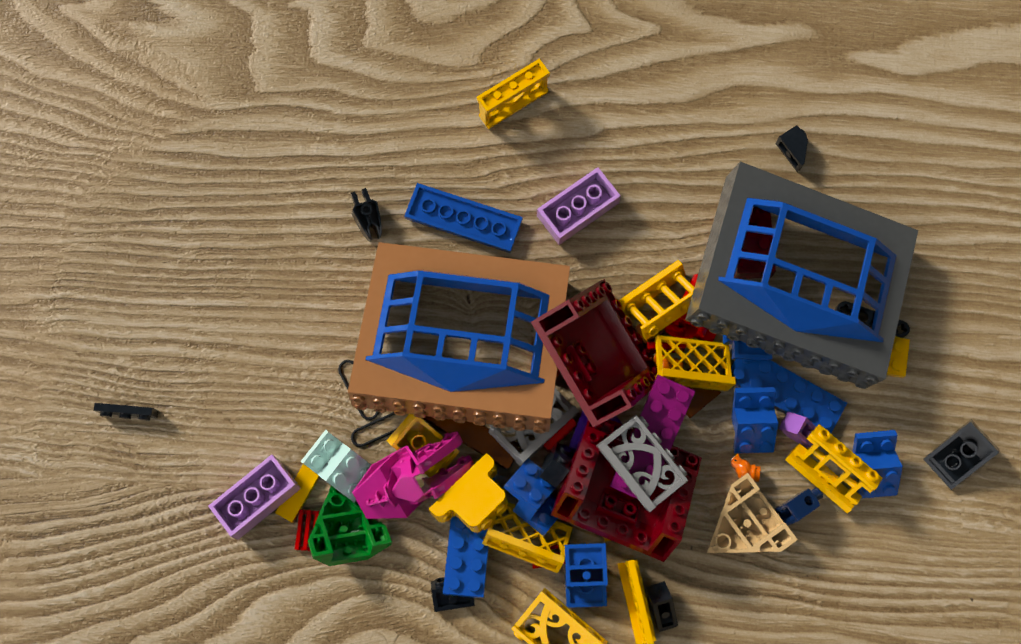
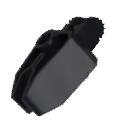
M364 188L362 189V196L365 202L359 203L355 191L351 192L354 204L351 215L362 235L369 242H372L369 228H373L378 239H380L382 224L378 202L373 199L371 200L367 189Z

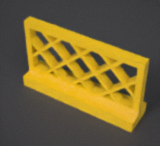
M661 335L655 337L657 361L655 379L657 375H660L685 387L728 391L736 385L735 377H732L729 345ZM661 342H667L672 349L667 353L662 348ZM686 344L690 351L685 355L678 345ZM701 346L708 353L703 357L695 349L696 347ZM715 348L723 349L724 357L722 359L713 351ZM673 350L682 358L678 363L669 355ZM691 352L700 360L696 365L687 357ZM709 354L718 362L714 367L705 359ZM666 358L673 367L671 369L663 368V359ZM684 360L692 369L685 371L679 364ZM702 362L710 371L703 373L697 366ZM719 364L724 368L725 375H721L715 369Z
M508 502L507 509L510 514L504 517L497 515L498 519L495 517L492 520V524L487 529L482 544L558 573L565 560L564 545H568L573 527L556 521L547 532H550L554 541L549 543L535 529V534L528 536L524 528L530 525L528 523H520L518 515L513 512L516 505ZM513 518L517 526L509 529L505 521ZM501 523L505 531L499 532L492 529L493 525ZM560 529L565 531V537L559 539L554 530ZM520 530L524 538L517 539L513 536L512 532ZM538 537L542 546L533 545L531 539ZM557 544L561 551L560 555L553 553L550 547Z
M636 559L618 563V571L635 643L654 644V641L657 640L638 561Z

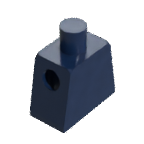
M817 487L813 490L808 488L774 510L788 526L798 522L820 506L818 500L823 498V494Z

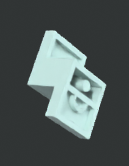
M327 430L323 432L301 460L304 465L353 502L356 499L352 492L371 466L370 463Z

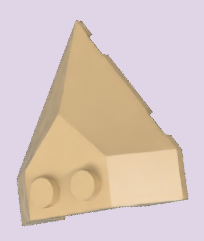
M749 473L731 484L707 553L782 552L798 539L762 494Z

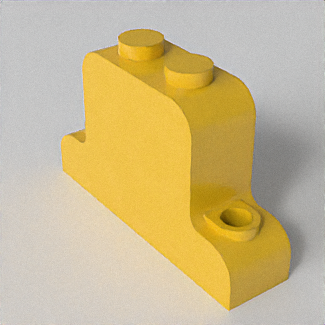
M486 453L429 508L432 516L437 521L444 523L453 516H456L472 532L478 533L488 529L492 524V520L497 515L500 516L506 511L508 500L505 492L492 480L498 472L493 458Z

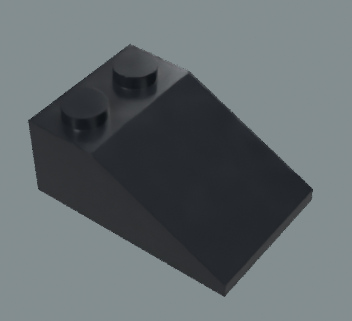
M970 419L923 460L952 490L996 456L1000 449Z

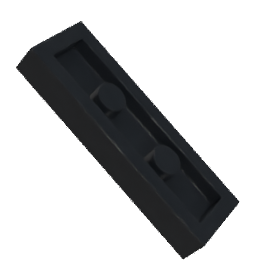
M94 404L93 411L100 413L101 417L112 418V415H119V418L131 419V416H136L139 420L144 421L158 418V410L151 407Z

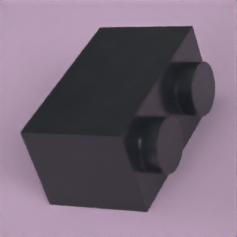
M557 442L544 458L539 477L556 488L570 471L573 458L571 449Z

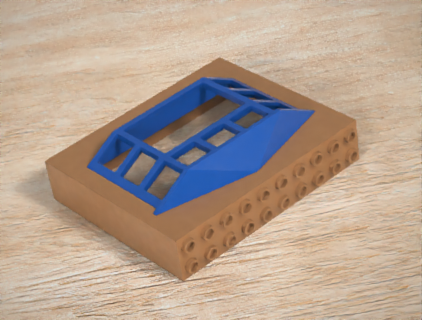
M378 242L348 387L351 405L358 410H366L368 408L380 413L391 411L397 415L414 414L418 418L429 416L441 421L452 419L457 423H465L467 421L479 426L490 424L496 428L513 427L517 431L528 429L540 434L549 432L557 366L537 332L534 346L512 338L511 334L514 318L529 323L536 319L515 310L517 296L540 299L538 317L566 301L570 266ZM395 282L416 283L414 296L392 300ZM422 284L511 295L505 336L415 325ZM412 305L408 324L387 327L391 307ZM407 332L403 352L382 354L386 334ZM413 333L438 335L436 355L410 353ZM445 338L470 339L471 345L468 360L442 357ZM477 342L502 343L501 364L475 361ZM510 345L533 353L530 373L507 365Z

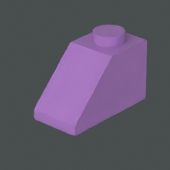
M787 412L779 429L787 437L808 449L813 445L806 438L816 426L807 417Z

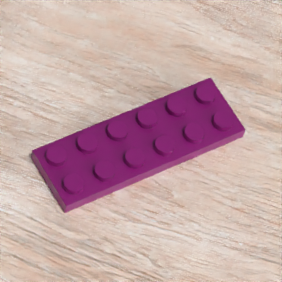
M657 375L640 416L648 423L647 429L650 433L655 432L661 439V447L664 450L668 449L670 451L695 391ZM634 428L632 434L634 433L635 438H640L641 433L639 429ZM646 438V440H645V442H644L643 444H647V445L653 446V445L650 443V441ZM632 450L634 463L628 472L630 474L646 472L652 476L654 466L653 454L641 450ZM624 451L627 456L623 455L621 461L627 463L629 461L628 451ZM661 457V463H662L661 466H663V465L665 464V460H664L662 457ZM615 472L610 487L637 498L618 473ZM641 476L638 481L639 484L643 485L645 480L650 482V479Z

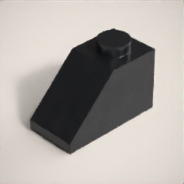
M796 125L779 136L775 144L796 172H799L805 164L808 138L805 131Z
M665 581L645 587L658 631L661 632L677 627L678 622L673 598Z

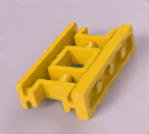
M820 424L806 438L813 445L807 450L799 443L785 459L847 514L862 498L856 492L863 487L871 493L877 489L882 481V477L875 470L869 467L860 457L856 456ZM821 446L828 453L825 455L818 447ZM813 454L820 461L817 463L810 455ZM831 459L844 472L840 476L836 475L825 465L828 460ZM853 473L860 480L857 482L850 474ZM844 481L851 488L847 489L841 482Z

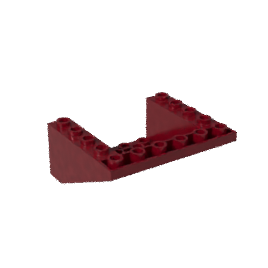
M605 279L531 321L592 427L632 408L651 390L655 381V375L657 374V366L652 360L650 351L644 347L640 334L635 332L631 319L622 310L621 302L612 293L611 285Z
M587 419L572 458L570 471L563 480L551 515L665 562L682 541L702 457L672 445L670 450L674 456L672 461L676 466L681 465L688 475L685 477L688 482L684 483L658 504L651 512H648L637 498L610 487L616 471L596 447L597 444L623 424L609 419L592 427ZM632 428L628 429L626 434L628 442L634 430ZM621 434L608 444L610 448L624 444ZM670 470L665 472V476L669 479L659 478V482L663 485H670L675 479L674 474ZM656 486L650 496V500L655 499L665 489Z

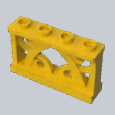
M540 58L476 97L479 103V117L488 129L548 93L547 79L550 76V72Z
M546 588L541 591L512 627L514 635L519 640H524L528 644H550L547 625L561 627L566 623L570 626L568 630L570 644H576L572 637L574 633H578L581 636L580 639H575L579 644L608 643L604 637ZM540 601L545 604L541 616L531 613ZM554 614H556L557 616H559V621H558V622L549 621V620H548V617H549L551 620H553V617H552V616H553ZM528 619L540 621V624L533 623L530 625L535 628L534 633L529 632L525 628V622Z

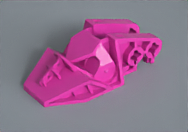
M446 433L441 442L433 444L430 442L413 453L406 445L372 464L352 492L366 519L407 518L423 501L430 497L437 499L451 488L474 465L469 455L458 458L457 464L452 468L447 469L443 467L439 469L440 472L430 478L423 477L424 486L421 488L415 477L419 474L423 475L425 471L459 447L463 442L459 433Z

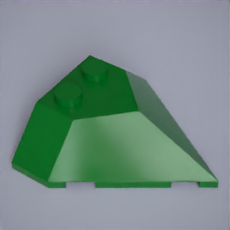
M331 486L312 533L309 536L308 544L313 559L328 566L368 560L389 547L392 541L386 525L382 522L378 523L374 519H366L359 504L351 501Z

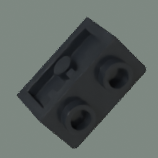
M444 577L431 581L434 612L475 606L473 597L443 595Z

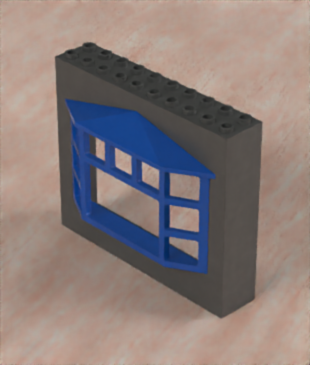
M740 161L726 176L685 320L691 322L695 327L707 328L714 334L726 335L730 340L742 341L749 347H758L768 354L782 356L786 361H795L801 363V366L805 368L817 369L821 374L833 375L843 382H852L856 387L868 388L886 379L918 230ZM755 206L778 215L776 228L749 225L753 207ZM785 218L866 249L857 289L777 259L775 255ZM747 232L773 236L768 255L742 251ZM873 252L887 257L884 276L871 266ZM739 259L766 263L761 282L734 278ZM773 265L796 274L791 293L768 284ZM868 274L881 283L878 302L864 291ZM803 276L825 284L821 305L798 296ZM833 288L855 296L851 316L828 307ZM862 300L876 310L872 328H869L858 319Z

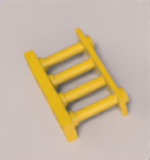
M679 260L619 300L625 315L632 314L642 324L640 328L645 340L655 336L659 331L688 312L694 286L685 278L684 267ZM676 282H679L689 292V294L681 299L669 288ZM662 292L674 303L665 310L653 299ZM645 303H648L658 314L651 320H648L638 310Z

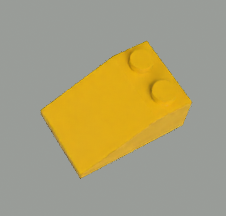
M409 414L387 439V442L396 450L407 445L413 453L430 442L431 444L441 442L444 437L423 419L415 417L414 414ZM456 448L424 473L431 477L440 472L439 469L447 468L460 451Z

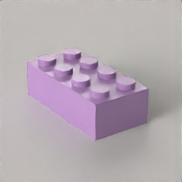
M597 167L537 209V217L558 245H560L619 204L621 196Z
M270 455L208 505V507L230 537L239 540L299 491L301 487L280 460L274 455Z

